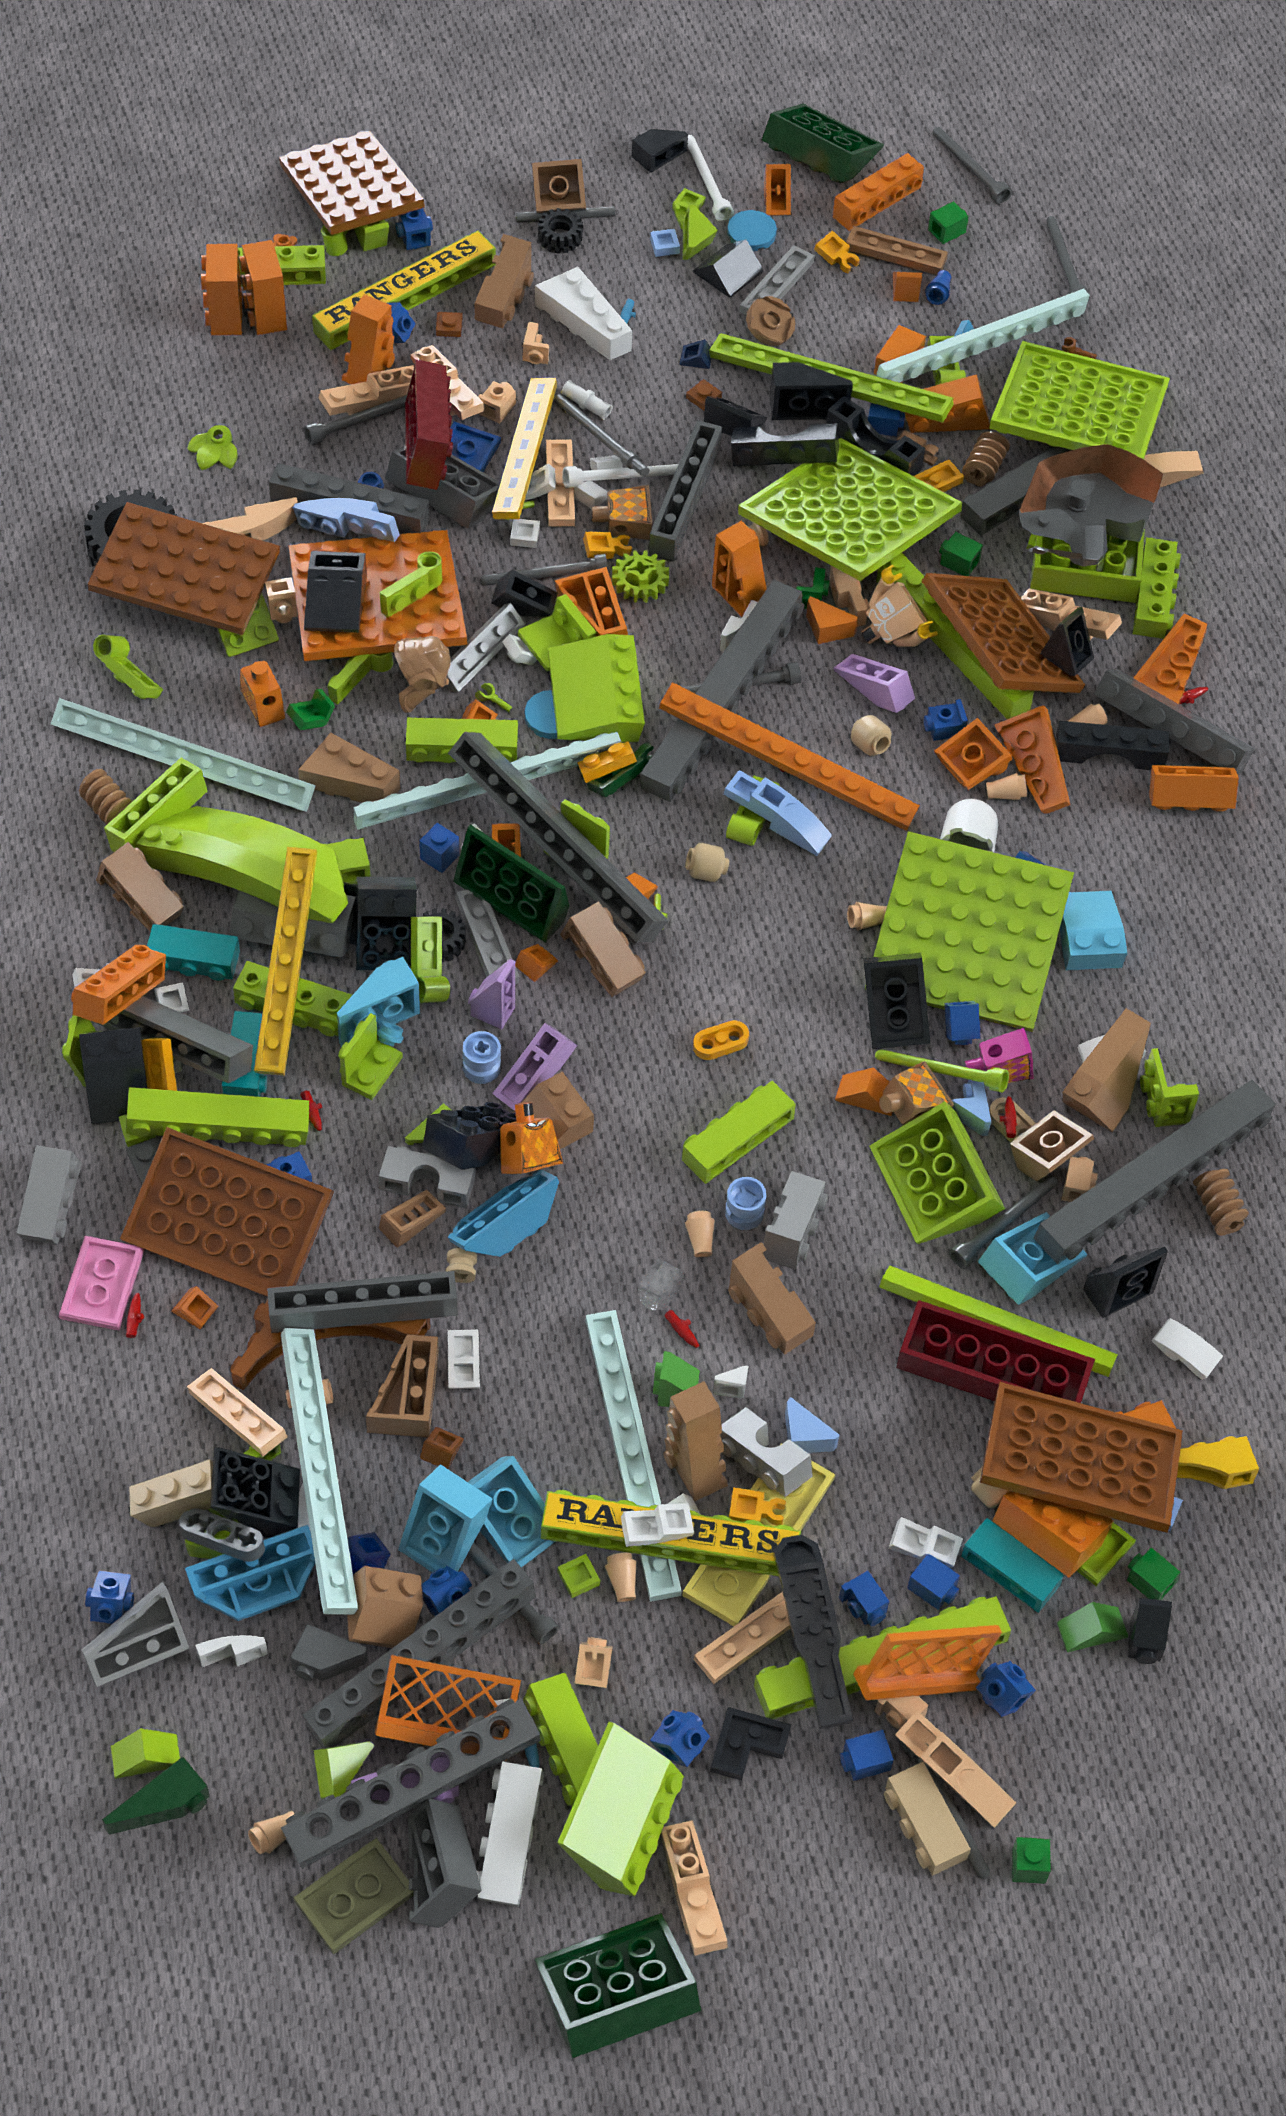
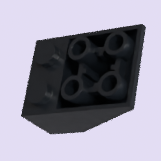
M311 551L307 579L305 631L359 633L367 582L365 553Z
M357 877L356 970H375L383 963L401 957L405 959L411 969V917H416L417 888L414 877Z
M486 1102L484 1106H464L461 1110H441L438 1114L427 1115L422 1149L461 1170L485 1166L501 1153L500 1128L503 1124L516 1122V1113L502 1109V1106L498 1103Z
M220 1447L214 1448L211 1491L212 1509L231 1521L258 1530L263 1537L272 1538L298 1528L299 1468Z

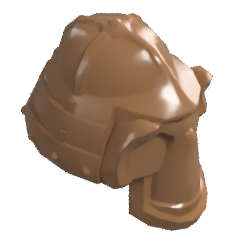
M434 636L405 638L396 642L394 647L395 657L400 670L410 685L399 693V702L403 712L409 713L425 698L434 694L436 689L449 685V679L447 678L451 665L449 648L438 637Z

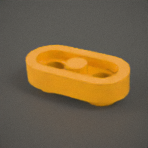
M732 1020L701 1030L694 1036L693 1051L697 1057L703 1060H712L742 1050L748 1044L749 1029L744 1023ZM737 1036L739 1039L733 1041L729 1037ZM710 1045L712 1048L705 1049L703 1048V1046Z

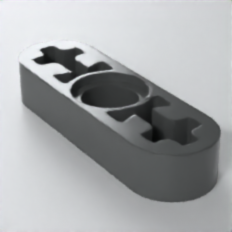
M201 1509L187 1510L179 1519L182 1535L188 1541L246 1562L259 1559L265 1552L262 1534L251 1527ZM225 1530L230 1532V1535L225 1539L219 1540L214 1538V1535L219 1531Z

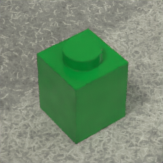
M953 201L930 213L928 230L942 244H945L966 233L969 215Z
M955 531L949 540L945 539L940 547V565L963 576H969L981 560L983 544Z
M1150 1548L1144 1555L1138 1553L1129 1563L1130 1573L1127 1581L1148 1599L1162 1600L1177 1583L1181 1571L1153 1548Z
M1017 1837L1012 1848V1882L1046 1884L1051 1872L1050 1839Z

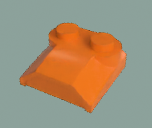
M978 718L934 750L941 763L967 790L991 775L1002 774L1007 769L1008 762L1012 760L1010 752Z

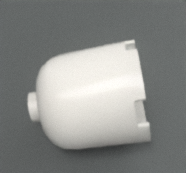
M961 800L948 810L940 839L994 852L998 831L997 814L989 804L981 800Z

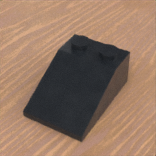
M799 362L773 363L770 387L772 420L827 419L828 409L843 396L851 400L853 382Z
M912 953L863 958L872 1049L930 1044L922 954Z
M139 1027L79 1034L91 1124L119 1121L120 1116L127 1114L129 1087L148 1089L141 1029Z
M1164 1246L1139 1251L1130 1256L1122 1255L1112 1265L1104 1269L1098 1267L1087 1275L1083 1291L1102 1318L1154 1293L1168 1250Z

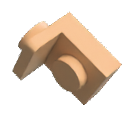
M528 322L523 343V361H528L532 364H548L549 345L542 343V335L538 334L539 323Z
M588 1637L587 1642L580 1643L575 1684L607 1688L613 1646H607L606 1639Z

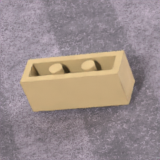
M209 1459L130 1486V1516L150 1527H157L180 1519L181 1515L187 1510L201 1509L205 1511L211 1509L213 1461Z
M924 1762L889 1777L885 1788L886 1791H884L886 1802L892 1810L897 1809L902 1819L899 1823L903 1834L907 1839L912 1838L918 1848L915 1850V1854L923 1869L928 1867L933 1876L967 1860L971 1848Z

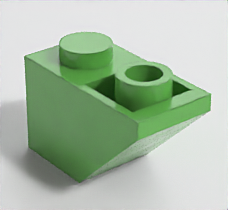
M664 1351L662 1363L656 1362L653 1394L658 1395L657 1406L669 1407L671 1396L697 1385L700 1370L673 1353Z

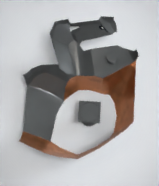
M1109 444L1079 448L1051 456L1039 462L1018 512L1022 527L1033 535L1064 540L1070 544L1072 552L1046 549L1035 546L1032 549L1029 548V552L1045 554L1048 551L1069 558L1071 562L1079 566L1097 565L1103 560L1107 552V535L1140 542L1164 473L1135 454Z

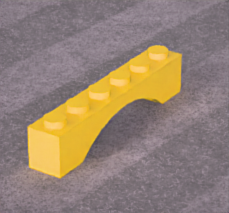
M1229 1436L1218 1442L1208 1444L1198 1442L1188 1448L1180 1449L1177 1478L1195 1479L1222 1489L1253 1484L1259 1467L1247 1436L1239 1438Z

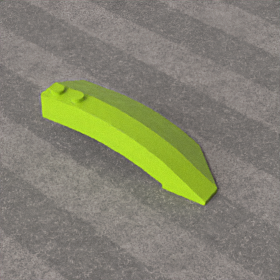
M194 806L152 824L136 843L144 854L147 863L153 869L192 875L214 881L260 898L277 907L279 906L287 847L316 849L317 860L308 919L334 923L349 903L343 888L344 882L338 867V858L333 849L282 825L257 817Z

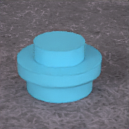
M382 1021L381 1025L377 1027L378 1040L390 1046H394L395 1043H402L403 1029L396 1024Z

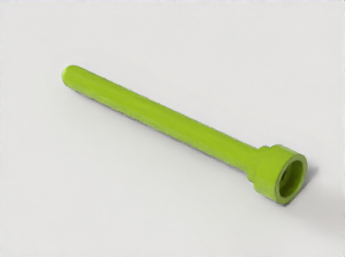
M882 1049L875 1053V1057L879 1061L906 1067H913L925 1061L932 1072L982 1082L991 1091L1000 1093L1006 1090L1009 1081V1072L1006 1069L995 1067L993 1070L982 1071Z

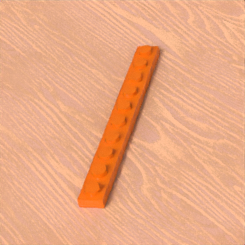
M673 682L660 702L659 709L898 828L907 831L920 805Z

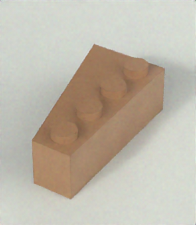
M705 1381L670 1397V1406L667 1411V1437L664 1439L666 1448L663 1452L667 1465L670 1469L675 1468L694 1501L728 1486L727 1479L722 1475L726 1471V1464L723 1459L720 1460V1453L724 1452V1444L720 1437L722 1433L720 1407Z

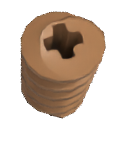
M994 431L982 433L962 468L965 480L980 487L984 486L987 482H991L995 478V474L998 472L1003 459L1006 457V452L1010 449L1009 440L1002 434Z
M96 769L89 773L79 787L80 797L86 801L106 825L132 802L129 797H126V793L120 790L116 783H113V779L107 776L106 771L103 769Z
M1228 1169L1205 1172L1193 1181V1184L1197 1186L1196 1191L1201 1196L1203 1205L1206 1206L1207 1214L1211 1216L1210 1221L1215 1226L1217 1235L1220 1236L1239 1231L1245 1224L1243 1220L1249 1215L1247 1209H1241L1244 1205L1243 1200L1236 1199L1239 1196V1191L1231 1189L1235 1183L1233 1179H1227L1230 1175Z

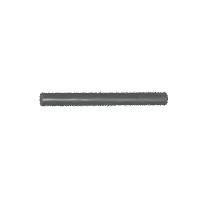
M615 206L570 210L569 212L571 214L574 211L577 213V217L580 216V218L615 216ZM517 212L516 220L517 223L539 221L540 217L542 218V214H548V212Z

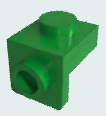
M815 567L812 588L796 587V589L802 591L804 609H807L810 596L822 601V596H828L830 580H825V568Z
M316 689L311 701L289 704L286 713L300 730H306L327 725L335 705L322 689Z

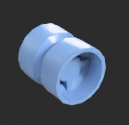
M478 1031L470 1034L463 1042V1071L470 1081L477 1084H486L498 1077L501 1069V1044L496 1036L486 1031Z
M741 1177L735 1179L730 1184L727 1190L725 1216L734 1228L750 1230L756 1228L762 1222L766 1203V1189L763 1184L752 1177Z

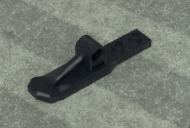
M804 1535L785 1537L774 1550L773 1556L780 1578L794 1648L805 1663L819 1729L850 1724L853 1722V1717L839 1661L841 1636L818 1543Z

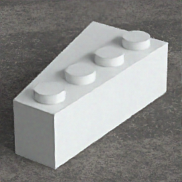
M579 267L535 285V306L541 311L544 310L549 313L550 317L556 322L560 321L574 335L582 337L589 346L604 357L612 360L631 351V328Z
M502 1761L501 1770L495 1769L492 1789L497 1790L495 1803L489 1802L485 1823H490L491 1826L489 1837L483 1836L480 1846L479 1857L485 1858L483 1870H476L482 1890L477 1897L479 1900L519 1907L528 1862L526 1857L527 1852L529 1853L533 1837L534 1826L532 1823L539 1806L540 1792L538 1790L539 1786L543 1785L544 1780L542 1768Z

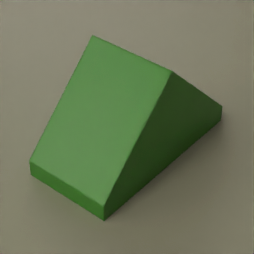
M1091 1602L1057 1622L1067 1652L1128 1638L1119 1608L1115 1606Z

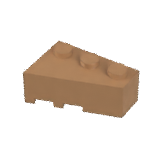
M503 234L501 238L502 251L500 256L494 255L492 263L496 264L491 276L486 275L475 301V320L499 328H503L507 320L511 321L513 319L516 304L522 303L526 286L530 287L534 279V272H531L532 242Z
M333 733L326 737L298 769L299 780L315 785L314 790L325 792L326 795L334 796L335 794L349 797L352 801L361 803L381 800L390 794L398 793L400 790V770Z
M406 1335L391 1365V1370L384 1384L382 1383L372 1408L369 1409L366 1415L367 1433L428 1437L430 1435L439 1355L438 1337Z

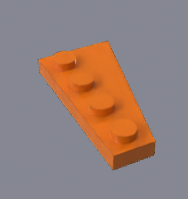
M1184 613L1133 678L1180 704L1204 640L1208 624Z
M1042 705L995 724L994 726L1004 740L1007 750L1015 760L1019 772L1025 775L1026 784L1040 810L1047 814L1071 805L1048 709Z

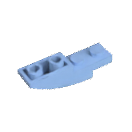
M326 498L296 503L293 506L299 525L306 529L325 532L328 535L344 538L348 531L351 530L358 534L362 533L380 540L384 539L395 542L400 535L394 516L379 513L375 502L350 498Z
M739 770L724 790L723 795L770 821L769 829L815 856H818L832 836L823 823L807 807L767 778L759 782Z

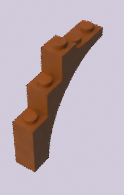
M268 1300L266 1303L262 1302L257 1307L254 1313L257 1332L253 1333L249 1339L247 1350L243 1356H238L230 1368L233 1385L242 1390L249 1385L261 1370L276 1358L284 1355L281 1340L282 1332L271 1333ZM430 1318L321 1328L314 1329L316 1341L340 1336H368L402 1345L407 1334L425 1336L431 1324Z

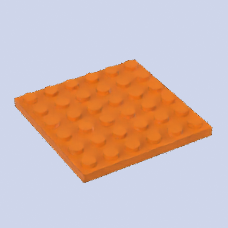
M447 530L400 534L395 542L368 537L288 545L304 661L392 653L397 641L415 637H438L446 647L467 645V634ZM311 551L366 554L367 582L359 633L304 630L308 567ZM428 551L438 553L442 560V583L429 591L424 597L416 600L389 618L382 614L380 591L417 570V558L421 553Z

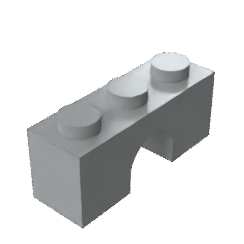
M388 1146L379 1173V1189L409 1196L411 1187L416 1181L431 1179L438 1184L437 1197L440 1203L467 1208L476 1178L475 1168L461 1170L431 1153L415 1152L402 1146L397 1148Z
M745 1407L722 1424L720 1437L724 1444L723 1453L742 1464L747 1472L754 1473L762 1479L768 1488L775 1489L786 1497L813 1477L811 1455L790 1439L780 1446L766 1447L769 1445L767 1422Z

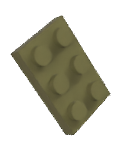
M375 1838L297 1894L293 1899L334 1955L413 1897L414 1891L409 1890V1880L379 1840Z

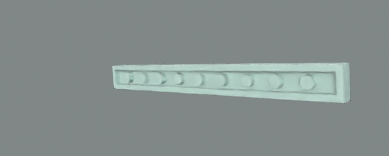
M1081 289L879 364L876 376L900 383L929 371L937 370L945 365L956 363L969 356L978 355L993 347H999L1009 341L1018 340L1033 332H1039L1049 326L1060 324L1070 318L1079 317L1086 310L1090 295L1085 289Z
M61 698L58 700L51 721V725L171 766L182 757L201 768L203 776L305 812L308 810L315 789L313 784Z
M617 732L611 734L603 733L594 739L583 742L575 741L569 746L559 749L551 748L534 756H523L517 761L510 763L527 780L579 766L577 762L582 761L586 756L608 750L610 746L621 743ZM466 773L464 776L454 779H443L437 784L430 786H418L412 791L402 794H390L386 798L374 802H363L359 806L354 807V823L358 830L483 794L486 791Z
M616 1310L586 1315V1326L626 1500L646 1507L661 1505ZM639 1554L650 1602L681 1596L682 1590L675 1560Z
M284 1328L281 1333L323 1614L354 1615L358 1610V1603L314 1329Z

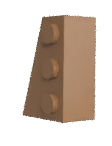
M127 842L102 860L96 881L100 885L106 882L116 891L113 897L118 902L123 899L132 909L130 913L151 932L153 924L167 926L178 918L184 908L182 905L183 901L174 890L170 891L164 884V878L156 869L152 870L145 862L146 858L142 851L137 847L133 848Z
M599 901L570 917L560 933L564 940L570 938L576 945L578 950L575 951V954L580 959L586 957L593 968L591 973L611 997L639 982L646 973L640 957L634 956L629 948L627 937L623 932L617 930L613 924V917L610 911L605 907L603 908Z
M760 1242L732 1260L728 1291L735 1303H742L747 1309L750 1321L755 1326L760 1325L763 1328L769 1344L775 1349L779 1348L785 1355L814 1336L816 1322L796 1292L792 1291L789 1293L779 1279L783 1273L778 1266L774 1269L771 1267L763 1255V1252L767 1249Z

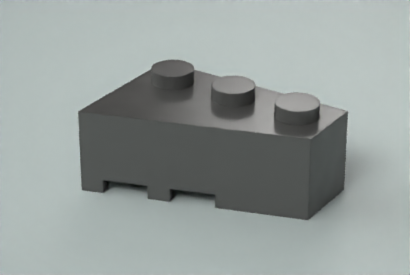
M428 1798L408 1817L409 1859L414 1860V1878L409 1879V1890L414 1891V1910L409 1911V1922L440 1928L482 1890L460 1806Z

